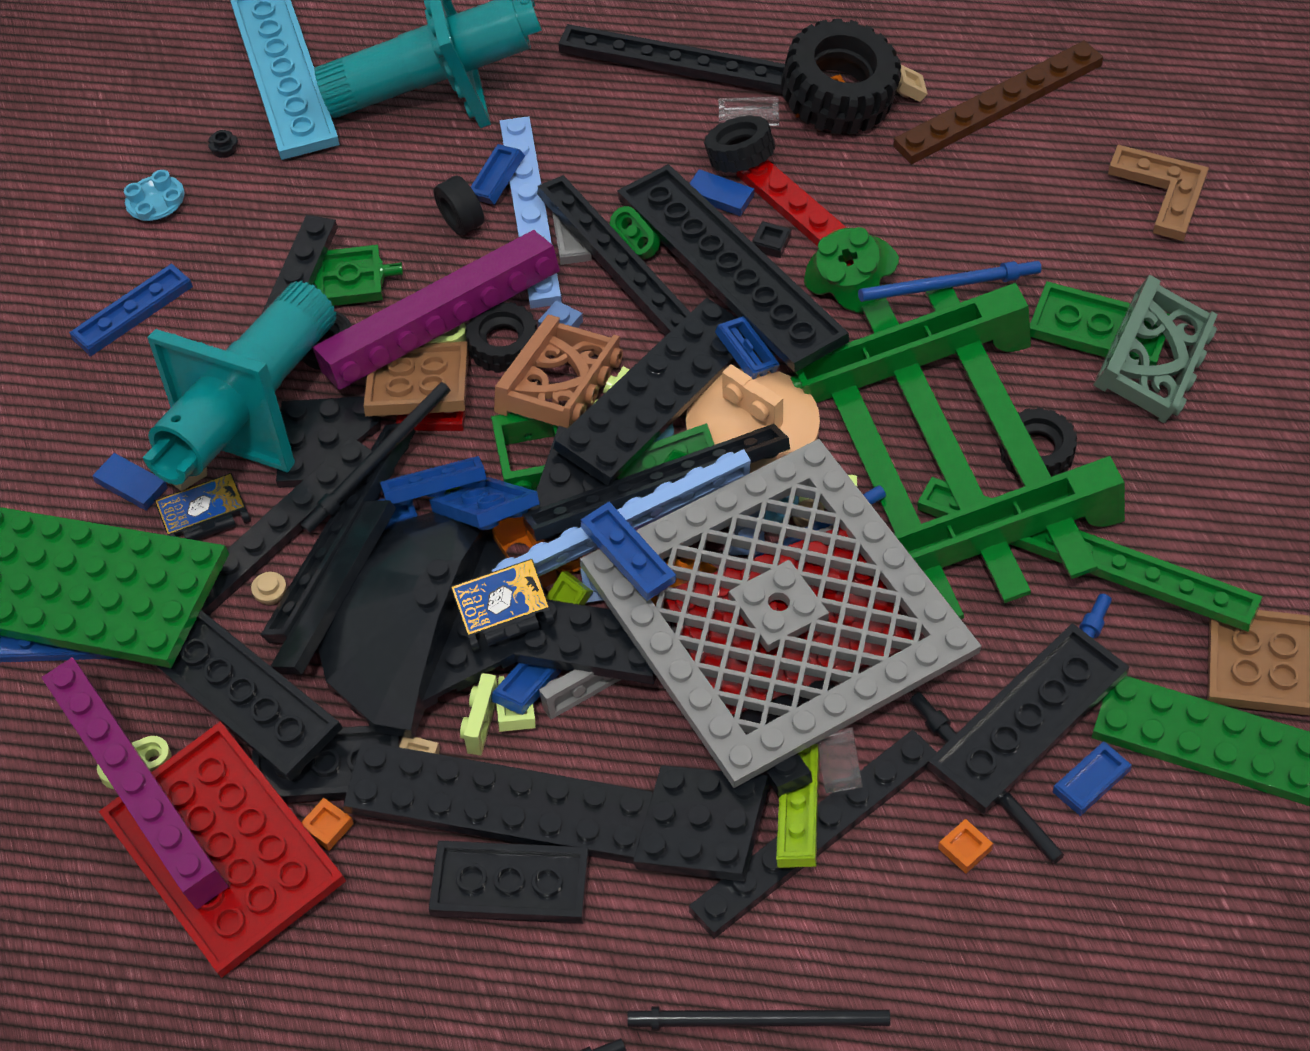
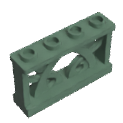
M1149 274L1135 292L1093 386L1104 392L1107 389L1156 415L1159 417L1158 420L1165 423L1172 414L1178 416L1186 404L1187 399L1183 397L1184 392L1190 390L1197 378L1193 371L1201 365L1207 354V351L1203 348L1205 344H1209L1217 331V328L1213 325L1218 314L1213 311L1208 313L1159 285L1161 282L1159 279ZM1175 319H1181L1186 323H1181L1176 326L1173 321ZM1144 321L1150 322L1152 327L1155 324L1158 327L1150 330L1144 325ZM1189 324L1195 328V334L1188 335L1185 333L1184 328ZM1163 332L1171 347L1174 361L1149 366L1148 352L1135 337L1152 339L1158 337ZM1130 352L1139 355L1141 365H1138L1139 359L1134 360L1130 357ZM1177 374V377L1174 380L1171 376ZM1129 378L1139 379V384ZM1147 380H1152V387L1157 393L1160 391L1159 385L1165 386L1168 390V396L1163 398L1149 390Z

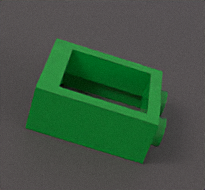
M509 413L507 416L501 414L491 416L503 481L537 491L545 465L511 471L506 445L555 437L558 426L515 413Z

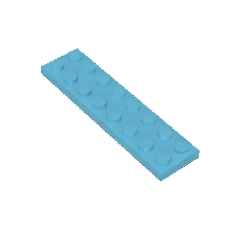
M230 0L281 160L340 145L330 112L327 110L319 91L314 66L291 0Z

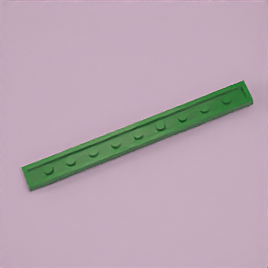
M931 477L917 502L918 510L938 518L958 511V505L946 481ZM984 496L986 500L991 499L990 497ZM1079 530L1098 566V570L1090 572V574L1249 632L1261 606L1263 596ZM1047 531L1010 543L1011 545L1062 563Z

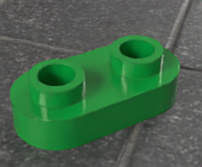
M623 206L612 214L610 226L642 260L652 257L657 252L660 244L658 235L635 209Z

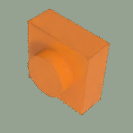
M325 798L301 822L314 840L328 851L333 848L354 824L351 816L344 813Z
M964 819L939 842L938 849L966 874L992 851L993 843L967 819Z

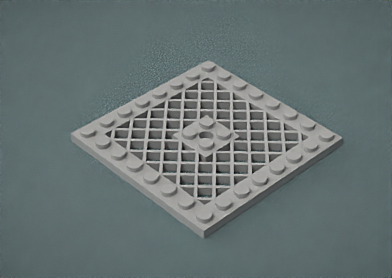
M820 439L636 530L662 560L670 556L667 565L676 574V578L689 581L687 591L668 587L656 595L658 600L655 606L651 599L645 600L601 549L580 558V567L733 788L979 654L981 650V644ZM789 496L788 503L779 501ZM795 496L814 499L813 507L795 505ZM819 502L823 504L827 511L818 509ZM760 510L758 518L750 516ZM766 511L785 514L783 523L765 520ZM790 516L809 519L808 527L803 528L789 525ZM815 521L834 525L832 534L813 530ZM730 526L728 533L720 532V530ZM736 526L755 529L753 538L734 535ZM839 526L842 530L846 531L849 537L837 535ZM761 531L779 534L778 544L759 540ZM785 536L804 540L803 548L799 549L783 545ZM700 541L698 549L689 547ZM810 541H819L829 545L827 554L809 551ZM706 542L724 544L723 554L705 550ZM731 546L750 550L748 559L730 556ZM834 547L853 550L852 560L832 556ZM756 551L775 555L773 564L754 561ZM859 552L867 563L857 561ZM780 555L799 560L798 569L795 568L790 560L778 565ZM676 557L695 560L693 569L674 566ZM701 561L720 565L718 574L699 571ZM805 562L824 566L823 574L818 575L804 572ZM725 568L745 569L743 579L738 580L724 577ZM829 568L849 571L847 581L828 577ZM751 571L761 573L757 577L749 580ZM854 573L873 576L872 586L852 582ZM879 578L887 589L877 587ZM695 583L714 585L712 596L693 592ZM809 585L819 587L817 596ZM720 587L730 589L728 594L729 600L718 598ZM825 588L844 592L843 601L823 598ZM849 594L868 597V607L849 604ZM665 598L683 601L681 612L664 609ZM774 600H781L788 605V608L783 611L773 610L769 603ZM874 600L895 603L893 613L873 609ZM690 603L708 607L706 618L687 614ZM900 605L908 616L898 614ZM718 609L734 613L731 623L712 619L714 610ZM828 611L839 613L838 623L827 621L829 617ZM739 615H741L749 627L737 625ZM845 615L865 619L863 629L843 625ZM870 620L890 624L888 635L869 631ZM666 621L678 623L675 633ZM684 625L703 629L701 638L696 639L683 636ZM895 626L915 630L914 639L910 640L893 636ZM709 630L728 634L726 645L706 641ZM809 630L807 640L797 638V636ZM818 631L835 635L833 645L813 641L814 632ZM921 632L925 638L919 641ZM734 636L753 640L751 650L733 647ZM840 636L859 640L858 651L838 647ZM759 642L767 652L778 647L777 655L773 656L757 652ZM865 642L885 646L884 656L863 652ZM784 647L804 651L802 662L782 658ZM685 648L697 651L695 661ZM890 648L902 650L889 657ZM703 652L722 656L720 667L701 663ZM814 653L830 657L828 667L807 663L809 654ZM728 658L748 662L746 672L727 669ZM835 658L855 662L853 673L833 669ZM754 663L773 667L771 678L751 674ZM860 664L872 666L859 673ZM779 669L799 673L797 684L777 680ZM804 675L825 679L823 689L803 686ZM705 676L717 678L714 689ZM723 680L742 684L740 695L720 691ZM830 680L841 682V684L828 690ZM748 685L767 689L766 700L746 697ZM774 691L794 695L792 705L787 706L771 702ZM799 697L811 699L797 707ZM725 704L737 706L734 717ZM746 708L763 712L760 723L740 719L742 709ZM768 713L780 716L766 724Z

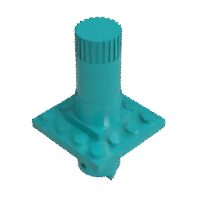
M424 0L427 25L315 67V78L327 110L335 119L409 91L419 90L448 79L454 92H457L460 99L465 97L464 106L469 118L475 117L480 128L491 125L478 68L531 49L528 35L542 31L534 10V0H492L457 13L451 0Z
M294 281L290 283L239 339L231 343L226 350L155 329L147 337L171 407L150 429L148 437L152 448L143 456L145 464L157 477L167 483L180 485L189 476L201 474L221 451L289 472L295 460L275 391L280 387L286 376L334 325L336 312L327 296L320 289L307 282Z

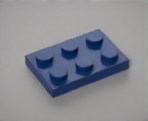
M491 477L479 481V484L474 487L458 488L429 499L432 512L477 527L479 530L494 528L499 525L498 521L507 517H521L522 514L529 512L528 509L540 504L537 491Z

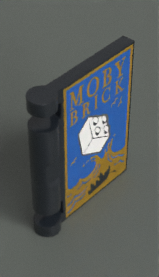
M232 473L154 500L168 536L179 537L184 535L186 539L198 541L236 527L233 517L239 514L244 524L251 522Z
M533 559L450 586L472 651L480 649L475 635L482 632L484 633L487 645L490 646L539 629L535 616L539 612L543 611L547 625L555 623Z

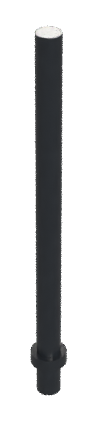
M651 1006V1010L628 1011L627 1021L628 1027H651V1031H660V1027L890 1026V1010H660L659 1006Z

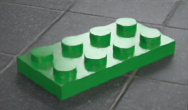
M1046 281L1030 322V337L1106 357L1130 303ZM1144 321V325L1150 330L1158 327L1157 324L1152 327L1150 322ZM1163 332L1158 337L1152 339L1136 336L1135 339L1148 352L1149 366L1157 365L1166 340ZM1130 352V357L1134 360L1139 359L1138 365H1141L1139 355Z

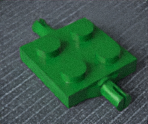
M378 245L328 250L313 285L327 296L328 300L332 302V306L383 300L382 284L385 277L403 275L402 262L383 264L380 259Z

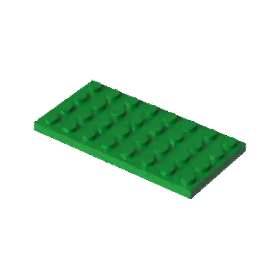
M0 507V636L172 668L229 552L226 546L221 544Z

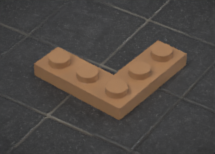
M1117 145L1108 174L1168 189L1155 222L1153 233L1184 241L1209 167Z

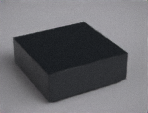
M762 221L752 243L764 254L781 258L791 238L792 229Z

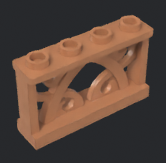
M548 314L495 385L494 413L507 416L509 412L555 426L570 427L586 411L589 404H594L601 386L606 385L613 368L619 367L623 357V349L619 348L620 336L613 335L612 337H607L560 323V317ZM594 354L599 355L597 359L590 357L594 356ZM550 355H553L556 358L550 359L549 357ZM568 362L577 373V378L549 384L548 377L541 368H555ZM552 398V402L545 401V399ZM564 400L567 402L565 406L558 405L559 401Z

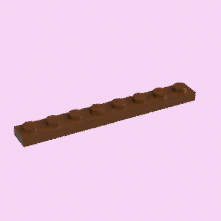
M1083 40L895 137L893 147L912 165L1102 66L1103 56Z

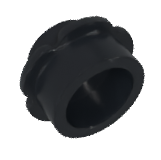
M219 130L209 137L208 142L210 144L208 147L215 156L227 158L235 153L238 139L230 131Z

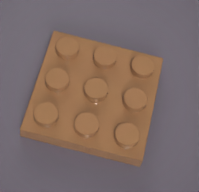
M467 341L427 343L368 374L364 398L365 417L410 414L440 382L445 383L451 391L430 413L465 411L469 356Z
M1258 610L1249 632L1209 618L1207 700L1230 707L1310 716V615Z

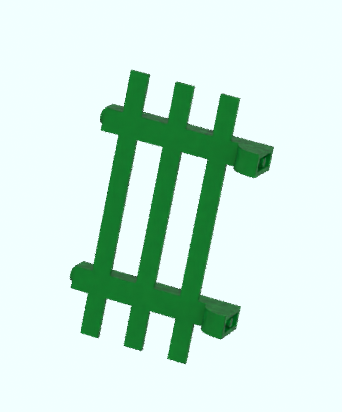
M1016 283L963 302L959 301L953 287L926 291L925 294L934 312L902 324L898 323L886 298L862 305V311L874 334L843 345L799 371L794 372L795 376L790 377L793 385L801 388L804 394H811L816 403L830 398L833 399L873 488L880 485L886 493V497L879 501L894 535L960 619L964 618V614L942 569L943 567L981 554L1005 604L1031 594L1027 581L1008 544L1047 531L1070 578L1074 579L1098 570V566L1074 520L1085 517L1089 524L1098 527L1111 526L1125 521V482L1111 456L1051 477L982 345L992 340L996 348L1005 352H1015L1031 347L1029 306ZM955 353L1024 486L989 500L985 499L920 367ZM891 376L895 377L959 509L922 524L858 390L860 387Z

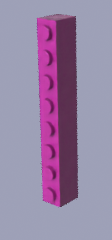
M532 230L313 346L321 372L340 390L556 274L560 269L554 246L535 230Z
M71 657L42 676V680L183 894L196 910L227 889L229 886L75 659Z

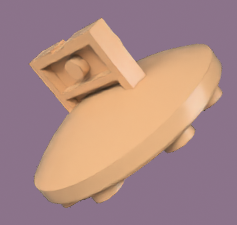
M730 364L722 372V375L688 407L686 430L707 423L716 445L775 424L789 437L790 449L779 453L773 458L761 459L750 463L751 473L817 440L820 417L813 396L811 394H804L801 388L795 387L789 375L779 371L773 373L768 371L765 376L758 374L756 379H752L741 368L738 369Z

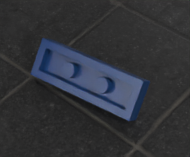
M479 456L381 481L380 484L385 500H390L395 506H403L411 503L414 498L425 495L427 497H437L443 495L446 490L455 487H474L479 484V481L486 480L487 477Z
M610 501L581 519V528L646 601L676 582V574Z

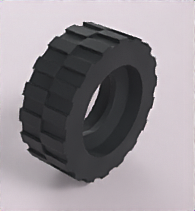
M753 115L739 116L718 124L709 131L704 141L711 166L715 170H720L724 173H735L756 167L768 160V157L772 156L773 150H775V142L768 121L765 118Z
M502 302L470 319L466 325V339L471 359L473 358L475 364L482 366L484 370H492L495 373L507 371L537 330L533 314L528 312L522 305L518 306L516 303ZM500 328L514 329L518 333L517 341L507 346L490 345L486 337L491 331Z
M1028 408L1022 412L1018 411L1029 435L1046 436L1052 439L1055 444V450L1052 454L1041 456L1050 476L1068 471V468H1071L1077 446V433L1074 432L1072 423H1069L1065 416L1059 415L1051 409ZM1000 443L1002 463L1006 465V469L1009 472L1014 473L1015 477L1019 478L1002 443Z

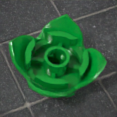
M862 227L838 229L819 241L818 250L807 265L804 285L809 291L817 295L831 293L846 310L864 315L862 305L876 300L861 302L858 297V290L880 286L881 278L890 276L896 270L899 264V256L886 241L868 234L867 230ZM853 260L854 264L847 266L845 262Z

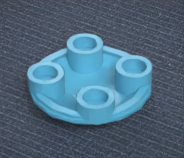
M157 170L152 176L144 178L138 183L128 184L124 188L126 196L124 203L127 212L133 218L153 221L167 217L176 211L183 202L185 192L182 183L176 178L170 177L168 171Z

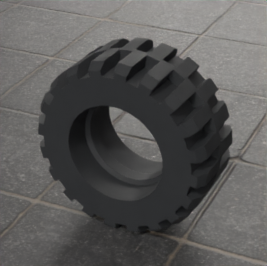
M833 19L832 22H827V20L818 21L815 26L811 24L802 29V32L794 37L792 44L789 46L781 78L783 97L789 103L795 115L800 114V119L806 124H814L815 129L820 131L827 129L831 130V134L839 135L841 132L856 134L859 129L866 131L873 128L874 124L877 125L884 120L892 107L901 78V63L898 56H896L897 52L892 44H887L888 40L881 33L876 34L874 28L868 25L863 27L858 25L857 21L843 22L842 19ZM822 71H841L853 76L859 82H840L830 78Z

